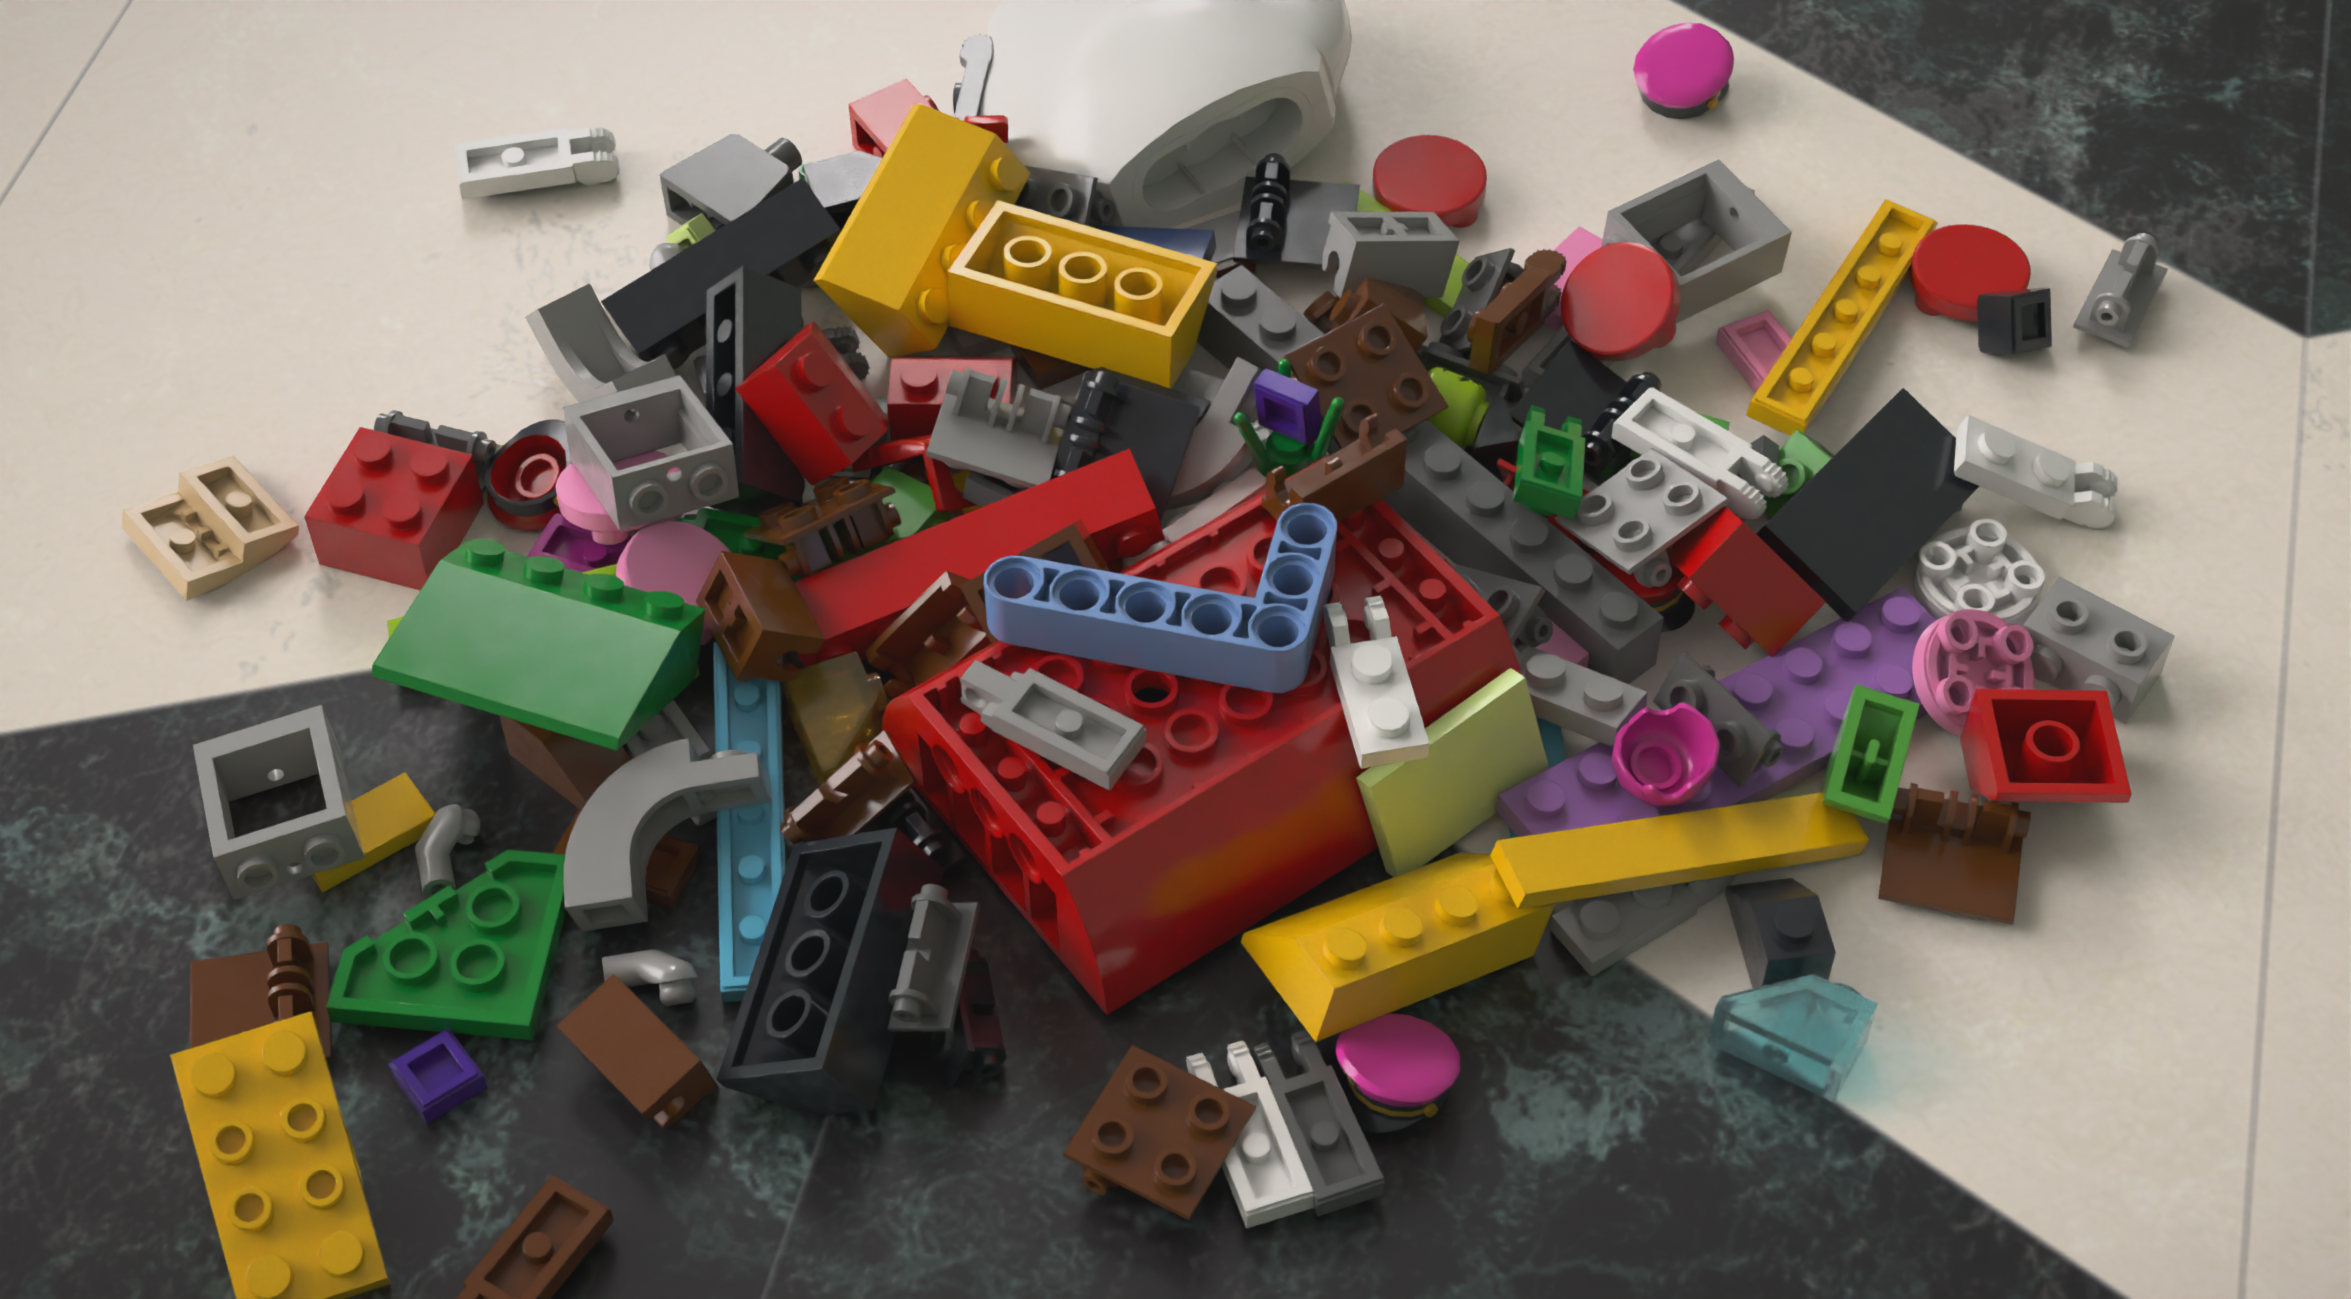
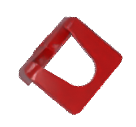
M932 434L899 439L870 447L852 464L854 473L924 458L935 507L938 512L945 513L977 506L962 498L963 494L955 487L949 468L943 461L926 456Z

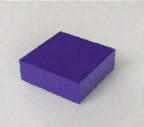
M1265 368L1254 382L1258 424L1303 444L1312 446L1318 438L1322 427L1319 390Z
M449 1028L388 1064L392 1077L426 1124L488 1088L483 1073Z

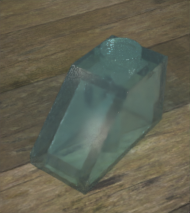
M1814 974L1721 996L1715 1006L1707 1043L1835 1102L1867 1042L1878 1003L1863 997L1857 990L1842 983H1832Z

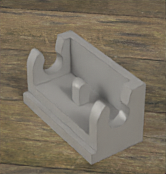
M1331 212L1328 221L1331 226L1323 251L1322 269L1323 271H1335L1339 259V270L1336 273L1334 292L1339 298L1349 289L1356 292L1366 277L1413 288L1421 293L1423 298L1443 297L1460 240L1434 212Z

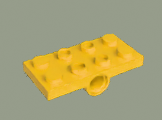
M310 1011L170 1055L236 1299H346L391 1284L363 1189V1180L355 1150L342 1116L312 1012Z

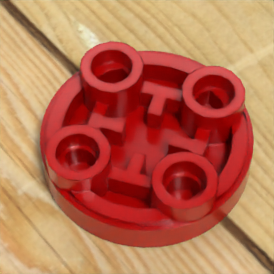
M1438 135L1411 136L1389 145L1377 157L1373 167L1372 192L1376 201L1393 212H1434L1447 227L1465 228L1474 224L1477 220L1478 209L1482 205L1486 194L1487 172L1479 155L1470 147L1457 140Z
M1970 224L1945 226L1927 234L1916 246L1910 268V280L1916 292L1915 305L1921 312L1931 316L1943 314L1958 320L1975 321L1976 323H1978L1977 298L1979 295L1990 292L2027 289L2031 276L2029 260L2016 242L1996 230Z
M1633 242L1609 244L1586 256L1569 275L1563 288L1560 303L1563 325L1573 341L1599 361L1614 362L1634 359L1644 355L1653 348L1666 346L1676 334L1675 321L1681 301L1680 286L1670 265L1653 249Z

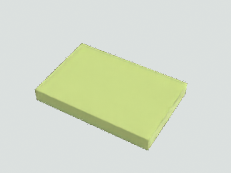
M1509 668L1425 728L1430 743L1428 758L1370 767L1356 777L1385 870L1392 877L1420 868L1494 815L1496 813L1495 808L1498 794L1549 769L1526 678L1512 668Z

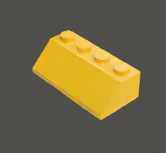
M913 105L813 281L888 358L935 350L949 326L948 270L997 201L1015 204L1031 173L995 133L925 105Z
M997 201L948 270L949 326L1092 369L1104 367L1172 389L1193 354L1217 274V263Z
M1460 852L1243 933L1241 943L1314 1041L1317 1042L1534 956L1556 903L1517 909L1490 854Z

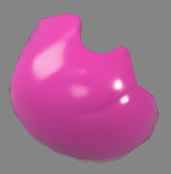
M1679 703L1667 710H1652L1645 707L1635 714L1616 734L1611 764L1621 787L1629 794L1652 806L1679 805L1692 799L1709 783L1717 765L1720 742L1712 721L1691 705Z

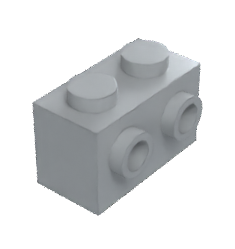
M2058 577L2022 626L2029 632L2033 640L2034 648L2030 658L2035 679L2046 682L2060 690L2107 691L2113 718L2124 724L2128 722L2160 677L2175 635L2061 577Z

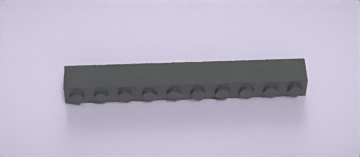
M1240 265L1214 281L1196 342L1229 370L1236 358L1239 357L1257 366L1262 372L1267 368L1279 373L1278 363L1285 354L1324 335V333L1244 266ZM1428 420L1402 433L1407 438L1404 486L1382 499L1403 520L1456 565L1543 587L1546 591L1537 606L1546 613L1551 621L1589 653L1586 668L1630 684L1656 665L1664 620L1661 614L1546 518L1529 510L1524 504L1514 502V492ZM1333 438L1327 451L1330 455L1340 450Z

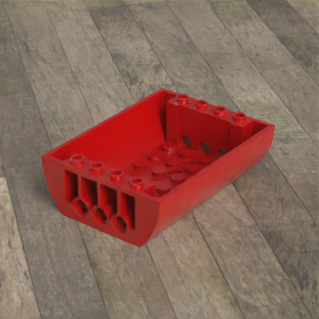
M1324 457V458L1318 460L1317 462L1311 464L1310 466H1308V467L1302 469L1301 471L1295 473L1294 475H1292V476L1286 478L1285 481L1288 480L1289 478H1291V477L1297 475L1298 473L1304 471L1305 469H1307V468L1313 466L1314 464L1320 462L1321 460H1323V459H1325V458H1327V457ZM1266 490L1119 572V574L1255 598L1277 525V520L1261 505L1262 496L1266 494ZM1383 499L1376 501L1337 524L1335 574L1326 604L1340 602L1347 616L1350 644L1371 641L1363 618L1365 599L1375 596L1383 598L1385 609L1389 616L1391 636H1397L1425 728L1509 668L1522 675L1501 616ZM1324 616L1304 681L1294 690L1284 693H1272L1017 646L998 640L893 699L886 707L883 715L882 731H888L915 777L917 783L913 786L1106 1015L1378 848L1356 777L1370 767L1361 769L1330 666L1331 649L1325 631ZM975 660L1008 677L1013 672L1025 674L1031 668L1142 724L1146 728V743L1109 791L994 732L993 729L980 721L981 716L979 713L961 703L962 686L960 678ZM1147 687L1155 690H1164L1169 694L1162 701L1154 703L1141 701L1134 696L1137 692Z

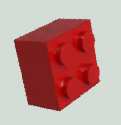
M359 427L304 518L320 565L421 590L439 561L460 546L484 505V500L473 455Z

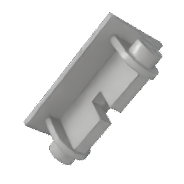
M2146 233L2137 234L2126 240L2121 252L2114 249L2111 250L2073 324V328L2128 348L2130 347L2168 271V268L2156 264L2159 250L2156 240L2151 235Z

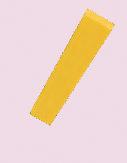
M1884 200L1751 399L1746 413L1747 417L1789 436H1792L1796 430L1806 434L1910 273L1916 246L1922 238L1936 229L1937 221L1890 200Z
M1823 792L1502 839L1497 840L1490 856L1517 909L1857 856L1862 854L1870 840L1854 814L1822 804Z

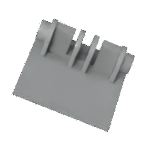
M966 367L964 373L952 369L926 456L943 461L946 465L955 469H969L1001 479L1017 488H1031L1049 481L1071 406L1060 403L1061 396L1031 388L1025 409L1019 406L1026 386L1019 384L1014 403L1011 405L1002 402L1008 380L1001 379L996 398L992 399L989 397L995 381L994 376L974 371Z
M1651 448L1639 458L1631 461L1625 468L1596 489L1581 498L1574 519L1558 515L1555 517V521L1579 538L1586 546L1593 548L1606 560L1614 563L1620 570L1625 571L1629 575L1634 573L1637 582L1645 587H1661L1669 581L1672 575V568L1665 549L1726 506L1729 500L1726 496Z

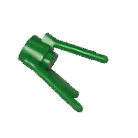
M1283 358L1278 363L1279 374L1292 379L1290 361ZM1335 397L1332 400L1317 441L1312 446L1273 431L1267 438L1265 449L1244 413H1236L1234 421L1257 461V471L1266 477L1268 472L1283 466L1286 478L1326 456L1341 416L1344 401L1340 397Z

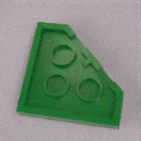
M506 850L486 862L485 867L487 871L457 890H454L449 885L404 912L405 921L373 941L366 935L343 949L326 1005L331 1022L442 1032L449 1028L452 1033L534 1040L567 912L564 900L565 854Z

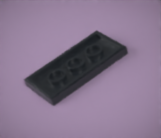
M1902 388L1756 534L1819 594L1845 622H1849L1979 486L1955 476L1956 437L1909 392Z

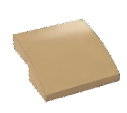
M235 456L179 473L178 492L124 509L122 518V529L186 601L217 589L265 562L298 536L299 525Z

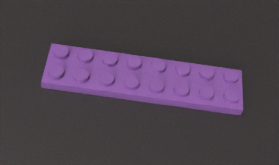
M1902 586L1865 605L1849 622H1845L1840 618L1780 649L1773 657L1768 655L1720 680L1719 682L1747 711L1751 712L1768 730L1774 729L1781 735L1780 744L1785 748L1781 759L1771 767H1765L1761 762L1757 763L1744 786L1739 787L1716 765L1709 783L1689 801L1674 806H1652L1629 794L1621 787L1611 764L1614 745L1611 747L1599 742L1498 794L1495 811L1518 837L1766 801L1826 768L1856 684L1920 704L1916 720L1928 714L1915 689L1912 662L1914 650L1920 636L1936 619Z

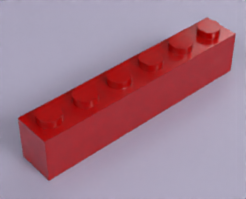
M1130 448L794 582L825 638L818 653L800 654L797 652L811 680L813 681L823 676L843 674L856 663L866 660L865 650L946 570L965 578L973 579L986 572L988 567L996 560L1007 556H1015L1081 519L1106 563L1121 557L1130 558L1138 556L1147 551L1152 545L1164 541L1165 537L1155 505Z

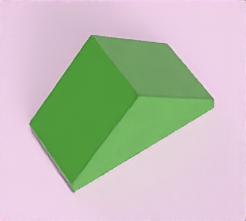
M1855 685L1835 739L1832 754L1824 770L1822 804L1884 824L1889 822L1920 704L1861 685Z

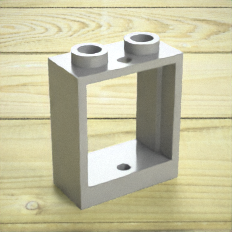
M1719 159L1609 210L1607 213L1601 247L1619 242H1633L1645 245L1656 251L1648 242L1701 217L1734 251L1682 277L1670 265L1678 279L1681 293L1680 308L1675 324L1781 273L1792 232Z
M680 375L562 407L571 461L619 531L739 498L733 444ZM636 409L633 417L625 418V413L628 410ZM682 443L687 452L619 471L612 463ZM674 467L679 468L677 472L667 474L670 469Z
M322 705L193 745L213 858L234 900L365 858L351 802L352 798L341 749ZM320 774L327 809L235 838L229 802ZM292 863H300V864H299L298 866H296V867H289V866H288V865H290V864H292Z

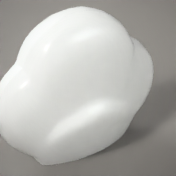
M1001 0L993 11L986 27V34L988 37L991 36L994 45L992 46L993 56L983 90L979 116L1004 115L1008 117L1009 143H1005V145L1023 165L1098 178L1096 191H1100L1105 199H1110L1114 204L1112 219L1100 226L1172 228L1238 204L1242 201L1245 177H1255L1257 163L1267 154L1277 153L1282 155L1291 168L1313 150L1334 127V99L1349 59L1352 43L1347 6L1344 0Z

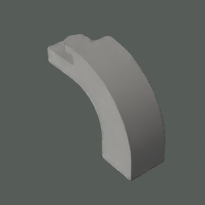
M590 283L525 316L550 364L579 403L676 376L665 354L646 362L638 358L626 346L611 324ZM636 409L628 410L625 413V418L633 417Z
M1239 357L1236 358L1203 420L1194 428L1166 510L1192 505L1210 497L1220 484L1236 479L1254 459L1253 454L1239 432V428L1234 421V415L1242 412L1246 415L1249 422L1254 423L1258 420L1254 382L1262 373V370Z
M689 738L663 744L638 755L611 774L597 788L576 820L569 838L564 861L565 909L582 932L648 922L646 898V869L648 861L657 843L675 825L698 814L772 802L770 777L758 753L724 750L713 754L709 760L701 761Z

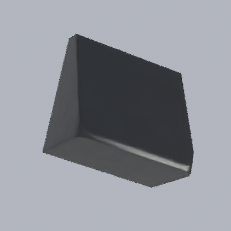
M2050 288L1990 292L1978 296V347L1982 353L2016 355L2052 347Z
M1502 396L1493 397L1477 436L1472 458L1503 483L1496 463L1500 458L1510 464L1517 465L1519 436L1506 400H1503Z

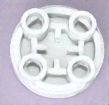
M1979 519L1974 521L1970 527L1956 528L1943 532L1921 547L1913 574V589L1918 602L1936 620L1959 610L1976 609L1994 614L2009 625L2018 624L2022 626L2037 607L2045 581V572L2038 565L2033 555L2022 544L2007 536V530L2000 522L1992 519Z

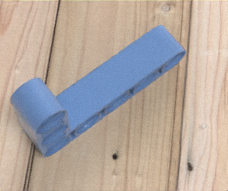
M1299 503L1283 511L1277 521L1255 598L1025 556L1003 557L993 562L984 574L987 626L995 638L1012 645L1272 693L1291 691L1304 681L1308 673L1324 614V605L1327 603L1334 578L1337 521L1332 512L1324 506L1315 503Z

